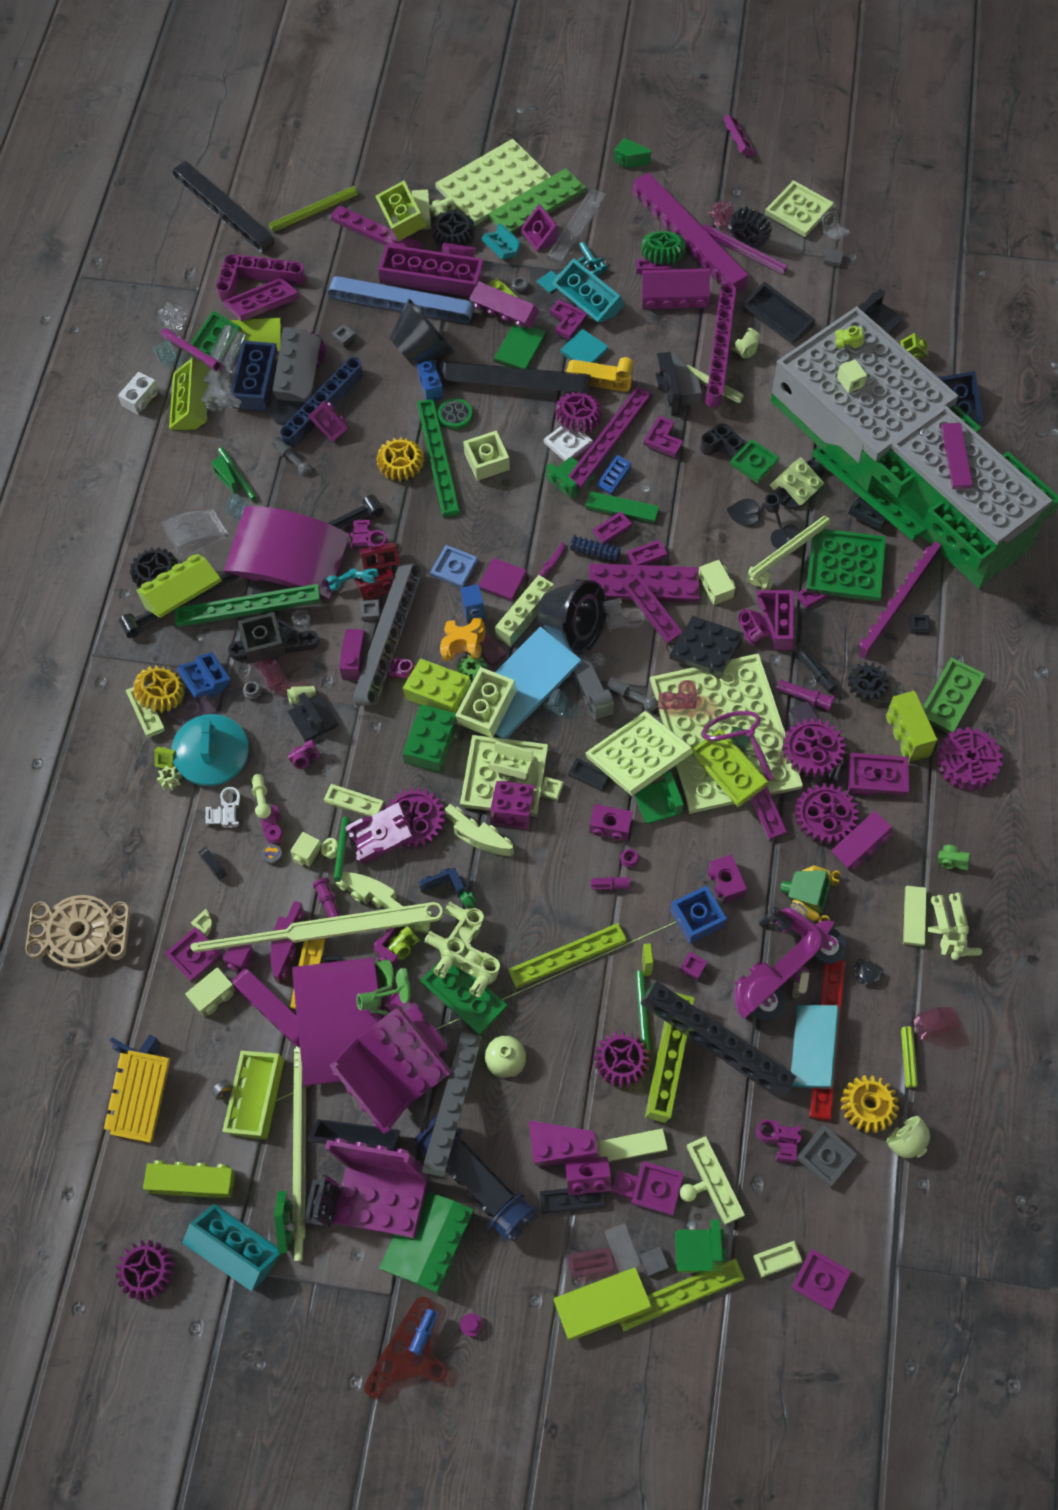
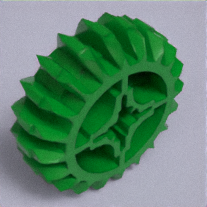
M672 231L652 232V234H647L642 240V256L645 257V260L655 262V264H674L675 261L679 262L685 255V239L677 233H672Z

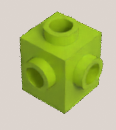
M913 333L900 341L901 346L918 361L928 356V343L917 334Z

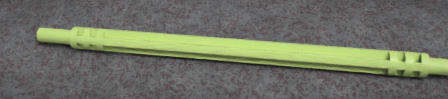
M296 1046L294 1049L292 1239L294 1240V1261L301 1262L303 1261L306 1208V1086H304L300 1047Z

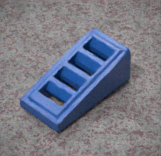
M617 455L597 483V487L612 494L631 472V462Z

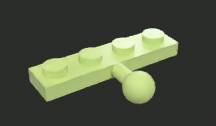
M706 1136L687 1144L686 1148L703 1181L694 1186L691 1184L683 1185L679 1192L682 1200L686 1202L693 1201L697 1193L707 1189L724 1226L744 1217L745 1214Z

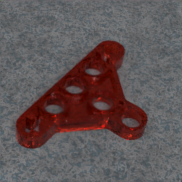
M419 1297L414 1301L365 1381L364 1390L370 1398L381 1397L388 1385L393 1382L423 1375L432 1382H441L446 1377L447 1369L440 1360L432 1355L429 1338L422 1352L424 1361L421 1365L416 1366L412 1364L411 1358L415 1353L408 1350L417 1331L409 1334L405 1331V1325L409 1321H414L417 1323V1328H419L421 1322L411 1315L414 1312L417 1316L420 1310L418 1307L419 1303L424 1304L427 1302V1308L433 1310V1304L429 1298ZM423 1311L419 1317L423 1319L426 1311ZM396 1341H403L405 1343V1350L400 1354L393 1351V1345ZM384 1361H391L393 1364V1369L388 1374L381 1371V1364ZM434 1365H440L443 1369L442 1375L438 1378H434L430 1374V1370ZM378 1372L381 1377L387 1378L385 1383L380 1380L378 1384L380 1391H374L372 1394L370 1393L371 1388L369 1384L376 1383L378 1377L374 1375Z

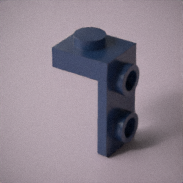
M455 867L443 869L439 874L426 876L418 882L420 891L424 892L451 881L457 897H460L463 894L464 888L467 887L463 876L459 877Z
M150 1034L140 1050L136 1052L157 1055L161 1043ZM113 1037L109 1039L113 1045L112 1049L118 1053L125 1052L128 1054V1050L136 1051Z

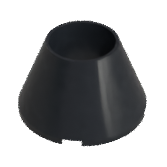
M409 298L389 337L392 343L413 367H417L416 363L429 360L434 361L453 354L455 351Z
M583 580L548 590L542 596L538 606L537 616L539 625L573 653L582 654L586 650H591L599 640L606 620L607 612L604 611L606 596L602 586L594 580Z

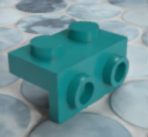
M498 224L496 232L484 234L482 240L499 258L506 259L517 256L521 242L503 224Z

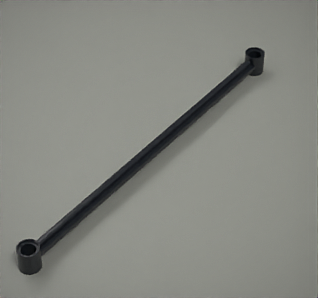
M368 495L362 500L363 506L328 524L340 529L367 515L372 519L378 518L383 514L384 508L375 495ZM225 573L219 576L222 580L220 583L216 584L215 586L211 587L210 589L199 594L198 596L194 597L193 599L189 600L188 602L184 603L179 607H182L241 577ZM150 611L134 617L133 614H126L119 619V624L127 638H135L142 632L141 626L159 617Z

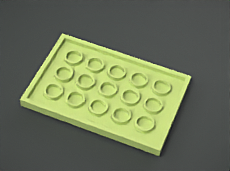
M511 139L438 181L436 188L445 198L452 196L455 208L460 210L461 213L466 212L467 215H470L474 221V226L489 218L488 213L551 176L514 139Z

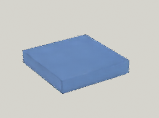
M445 545L430 572V576L463 588L479 561L478 557Z

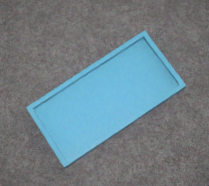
M539 627L495 672L515 680L518 689L495 733L501 739H507L582 663L580 658L542 627Z

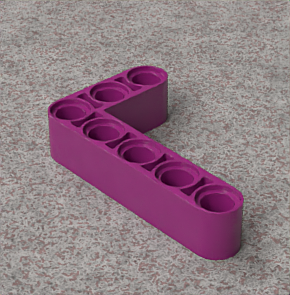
M230 254L223 261L216 289L220 301L223 302L234 297L240 278L270 282L282 278L288 284L300 285L305 282L306 277L304 267L300 262Z

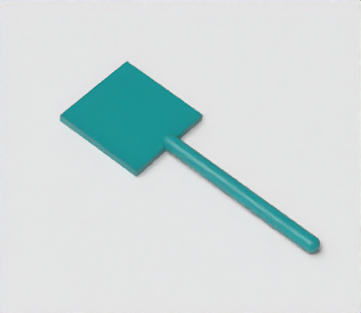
M583 256L577 261L580 263L585 260V257ZM550 271L536 282L550 294L556 290L551 283L559 274L556 275Z

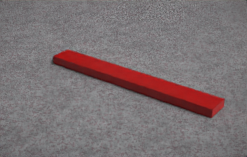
M839 960L834 964H824L820 1005L838 1006L839 1020L833 1088H812L809 1118L831 1121L845 960Z

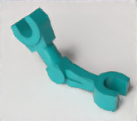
M350 569L349 572L338 578L334 575L329 576L327 581L330 584L335 582L329 587L332 591H337L341 583L351 579L362 578L363 581L374 583V576L378 577L379 574L377 569H366L365 571Z

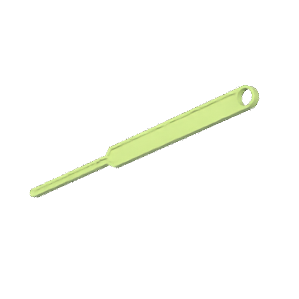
M431 902L292 923L284 930L191 944V949L193 952H201L281 939H290L295 943L435 922L441 919L443 910L440 904ZM437 907L440 909V913L436 917H430L427 914L428 909Z

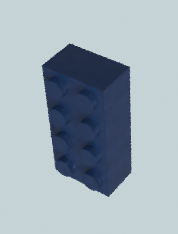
M242 340L229 395L233 408L267 411L279 357L276 343Z

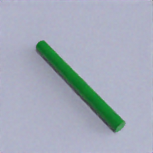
M220 447L218 453L224 457L229 469L251 501L256 500L257 496L223 447Z
M343 817L341 822L334 881L336 882L342 880L348 836L345 827L349 825L350 821L348 817Z
M637 971L636 985L641 1043H646V1047L642 1050L650 1051L647 1008L640 1004L645 995L644 972Z

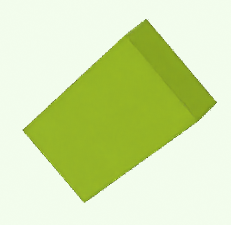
M651 943L643 944L642 964L644 977L651 976L654 960Z

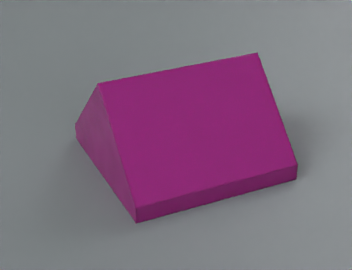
M538 204L520 228V231L534 249L539 252L558 242V225L542 205Z

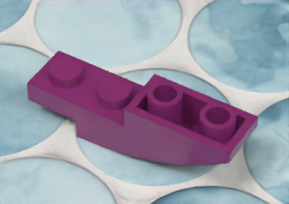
M294 900L287 918L278 917L274 931L287 929L292 923L303 921L305 911L301 902ZM290 939L271 942V967L273 976L278 984H281L282 979L287 977L289 972L288 965L291 960L295 959L297 954L296 946Z

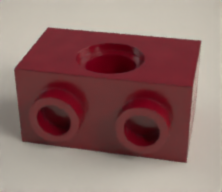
M395 542L359 550L364 571L366 569H379L400 564Z

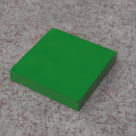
M751 439L735 455L729 465L758 484L780 461V457Z

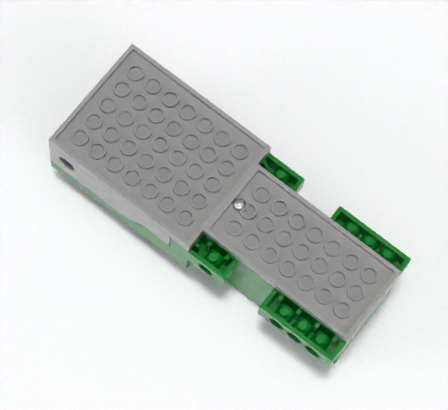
M856 306L777 361L770 402L867 492L876 486L923 525L927 530L922 537L931 545L935 541L941 544L939 552L980 589L1031 550L1043 521L1058 509V495L1010 452L1007 451L1001 455L979 436L981 427L955 405L958 395ZM851 326L863 327L865 339L862 346L852 348L849 344L844 348L837 349L835 331L840 329L847 330ZM856 359L867 374L864 387L848 393L837 378L838 371L843 363ZM942 423H961L972 480L971 488L952 489L941 430Z

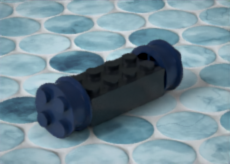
M437 1116L430 1122V1127L425 1132H420L414 1139L416 1142L414 1149L416 1151L421 1150L425 1156L429 1148ZM457 1128L446 1169L448 1171L451 1170L453 1173L451 1177L455 1182L468 1188L466 1193L474 1201L477 1200L483 1204L481 1209L489 1217H493L489 1228L496 1229L503 1237L502 1242L505 1243L510 1240L514 1242L522 1234L521 1229L526 1224L529 1226L537 1218L535 1213L538 1208L536 1206L532 1207L524 1199L525 1194L523 1192L516 1196L474 1151L459 1138L463 1130Z

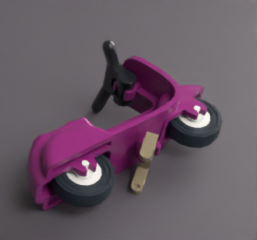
M795 902L790 905V908L787 907L781 911L779 908L773 907L759 921V926L765 927L770 922L774 923L775 929L779 933H786L792 929L802 939L772 968L765 961L762 964L757 962L749 969L751 974L747 978L743 975L735 982L737 987L733 990L734 1005L741 1020L750 1013L764 1021L774 1020L779 1017L785 1007V997L779 987L793 975L792 998L797 999L800 993L804 994L807 991L810 972L802 966L810 958L813 957L819 963L826 965L834 964L842 959L846 951V941L839 931L831 928L834 921H822L813 925L806 919V908L801 903L797 904Z

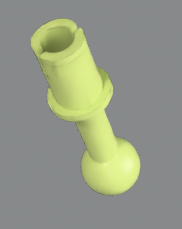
M256 774L252 778V794L257 797L258 801L255 813L259 818L265 819L271 814V808L265 801V795L268 791L264 785V777Z

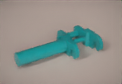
M585 242L579 244L588 259L583 264L585 268L587 264L589 267H595L596 270L591 271V273L596 277L608 270L609 267L604 265L603 258L595 259Z

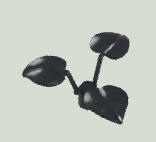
M780 487L776 493H769L765 497V503H762L760 510L758 503L748 498L727 507V512L731 519L742 526H751L757 523V514H761L764 508L770 513H775L780 529L774 530L770 539L776 549H779L800 534L798 528L793 524H787L782 527L778 512L780 505L784 506L786 504L789 508L801 506L784 487Z

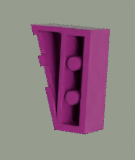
M794 590L756 591L757 604L763 620L769 629V636L774 649L794 650Z
M873 811L831 852L849 871L851 869L855 870L863 863L862 860L867 856H871L878 847L894 835L892 827L876 811Z
M529 1121L533 1162L538 1168L565 1164L567 1160L601 1157L598 1136L594 1131Z

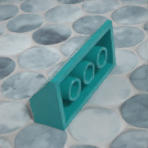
M574 258L551 283L598 323L614 317L625 305L619 294Z
M216 1204L210 1206L189 1224L182 1242L250 1291H253L266 1278L282 1254L278 1253L277 1246Z

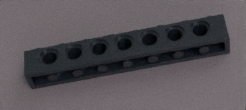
M656 981L651 985L640 1002L642 1006L775 1097L780 1098L789 1092L797 1077L796 1075L660 982Z

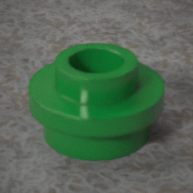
M464 890L463 894L460 895L463 904L467 909L475 908V902H477L475 896L471 891L468 893Z

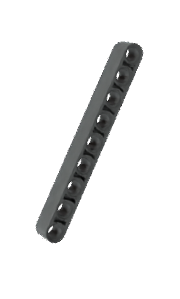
M417 563L401 565L397 569L353 695L354 703L357 706L375 705L379 700L421 578V567Z

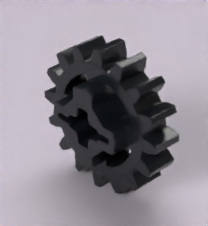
M864 662L863 666L857 664L856 669L852 668L851 674L848 676L847 686L851 687L850 693L855 692V698L861 696L862 701L869 698V701L872 702L873 697L879 700L881 695H885L889 687V677H885L887 671L881 672L882 666L876 668L873 662L871 666H868L867 662Z

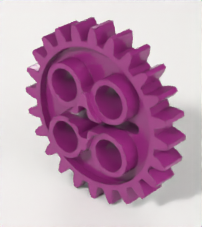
M811 718L810 723L804 719L802 725L797 721L796 728L790 726V732L786 731V738H783V758H787V764L793 763L792 770L799 768L798 774L805 771L806 777L809 773L816 777L818 772L823 777L824 771L831 774L832 768L837 769L838 763H842V757L845 755L843 750H845L846 744H843L844 737H840L841 731L834 732L836 726L828 727L829 721L822 724L821 719L817 723L814 721V718ZM802 749L804 752H798L797 750ZM814 758H820V759H822V760H821V761H817V760H815Z
M823 783L822 788H819L816 784L814 791L809 787L807 793L802 792L801 798L797 800L798 805L795 806V811L797 812H795L794 818H799L796 821V825H802L800 832L806 830L805 837L812 835L813 842L818 838L820 844L824 840L827 841L828 845H830L831 840L838 844L839 837L843 840L846 835L856 828L857 825L855 823L859 820L856 817L859 810H855L857 803H851L853 796L847 798L848 791L841 793V787L839 786L835 790L833 784L830 785V788H827L825 783ZM826 799L829 803H823L821 800ZM814 812L817 816L813 817L810 816L808 813ZM836 812H843L844 816H840ZM828 824L832 827V829H827L824 827V825Z
M410 787L409 793H406L403 789V795L401 796L396 793L397 799L393 800L390 798L389 800L392 805L399 802L403 807L406 805L411 806L409 810L404 812L411 830L412 828L414 829V838L400 845V847L403 848L407 844L410 850L412 845H415L416 849H419V844L426 847V841L433 844L432 837L439 838L437 831L443 832V828L440 825L446 824L445 820L442 819L446 817V814L442 811L444 806L440 804V799H435L434 793L429 795L427 789L422 793L420 787L417 788L416 792ZM423 808H430L428 812L421 813ZM420 826H426L424 831H417Z

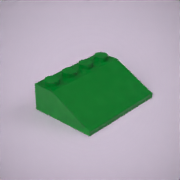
M426 1191L415 1239L394 1235L379 1269L439 1296L475 1215L474 1209Z

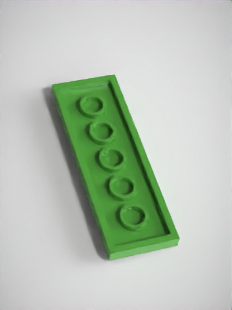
M565 168L488 213L489 219L497 227L498 224H503L512 234L520 231V228L538 204H541L549 214L585 193V186Z

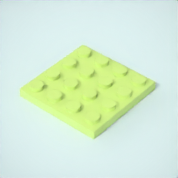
M644 711L587 751L586 756L633 796L688 757L693 751L688 744Z
M472 735L460 807L490 811L496 781L534 785L530 816L537 817L548 744ZM496 742L533 751L532 766L526 779L488 770L495 751Z

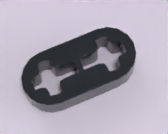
M206 846L198 851L201 859L218 880L227 875Z

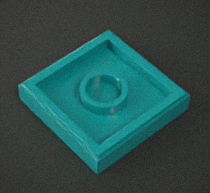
M582 329L560 349V353L570 360L595 363L608 351V346Z

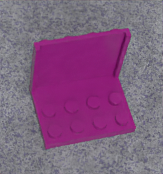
M400 1005L354 1039L330 1065L333 1074L344 1083L347 1092L355 1097L359 1102L360 1108L371 1117L374 1126L381 1130L383 1134L392 1128L411 1102L452 1072Z
M343 1139L327 1140L325 1149L346 1166L340 1196L335 1208L336 1216L332 1223L415 1239L430 1174L422 1172L423 1167L421 1163L417 1162L416 1158L411 1156L409 1151L397 1149L395 1152L389 1151V1148L377 1145L376 1148L368 1147V1144L356 1142L353 1145L348 1144V1141Z

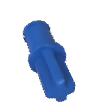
M432 1309L426 1310L419 1328L415 1329L417 1332L408 1349L409 1351L419 1356L422 1355L428 1338L432 1337L431 1332L439 1316L436 1311Z

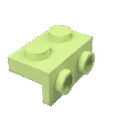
M496 742L495 751L488 770L526 779L532 766L533 751Z

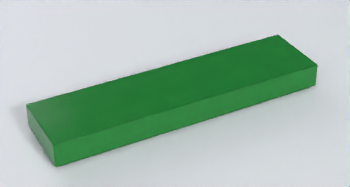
M590 491L585 509L611 515L622 512L626 518L655 524L659 506Z

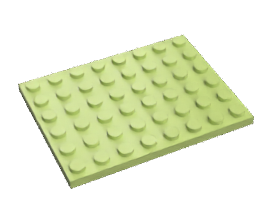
M759 654L731 659L721 677L696 668L650 677L654 697L658 701V710L663 725L692 749L705 740L701 732L715 718L735 711L757 713L761 718V722L754 730V736L774 776V779L768 781L769 785L767 786L771 796L802 789L803 785L797 768L792 770L793 763L787 764V758H783L784 751H782V745L784 744L782 742L783 738H786L785 731ZM748 715L733 716L716 723L708 729L706 734L711 736L720 728L725 734L748 730L756 722V718ZM747 737L743 754L766 779L750 737ZM691 754L675 765L690 814L734 804Z

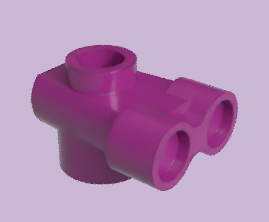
M395 657L387 676L394 679L400 677L408 680L415 666L408 659L404 660Z
M312 739L305 742L301 747H295L292 752L287 754L290 762L297 769H303L308 766L309 760L313 759L314 761L321 757Z

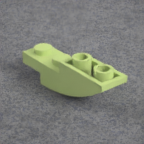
M451 804L445 808L446 818L455 824V835L463 841L492 854L501 856H512L514 854L513 843L508 838L501 837L495 827L492 825L488 826L486 823L479 827L473 819L469 820L465 817L464 812L460 808H454Z
M342 872V880L336 882V885L341 890H348L351 896L358 902L362 901L367 904L371 900L377 907L380 908L382 906L385 909L403 907L395 901L397 898L395 890L373 878L356 873Z

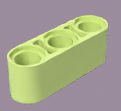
M428 189L413 190L412 197L427 224L426 227L420 230L431 229Z

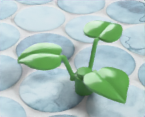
M389 960L374 963L384 987L373 992L358 994L357 1007L359 1010L370 1009V1013H379L386 1016L390 1012L376 1008L381 1005V997L399 993L402 1003L409 1002L411 989L406 968L398 970L396 974L398 988L392 990L394 972Z

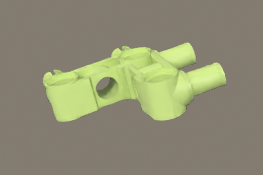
M449 902L444 913L459 920L449 938L445 939L430 931L424 941L439 949L442 959L433 971L437 976L441 973L440 977L444 978L452 965L477 978L469 992L474 995L477 990L475 996L481 997L486 986L496 980L500 963L488 953H482L471 947V941L476 939L484 918L482 911L476 908L463 909Z

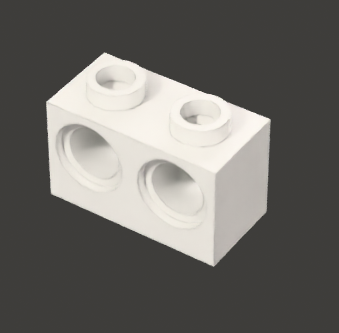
M138 372L119 393L118 398L122 407L138 415L146 408L149 401L157 395L158 388L154 379Z

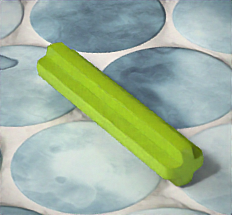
M906 1026L901 1029L905 1085L907 1088H916L918 1080L914 1033L912 1027Z

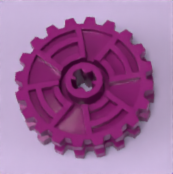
M966 727L965 731L959 728L956 730V733L950 732L948 738L945 737L936 755L939 757L936 760V764L940 765L938 771L944 774L943 779L951 781V786L957 785L960 790L967 788L968 791H973L974 788L982 790L983 785L988 787L991 784L990 781L995 780L999 769L1002 767L1000 760H1002L1003 754L999 753L1000 746L994 744L996 740L994 738L990 739L987 732L982 734L980 729L977 728L975 731H972L970 727Z

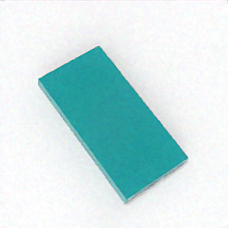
M797 1005L791 1073L797 1077L791 1087L833 1088L839 1020L838 1006Z

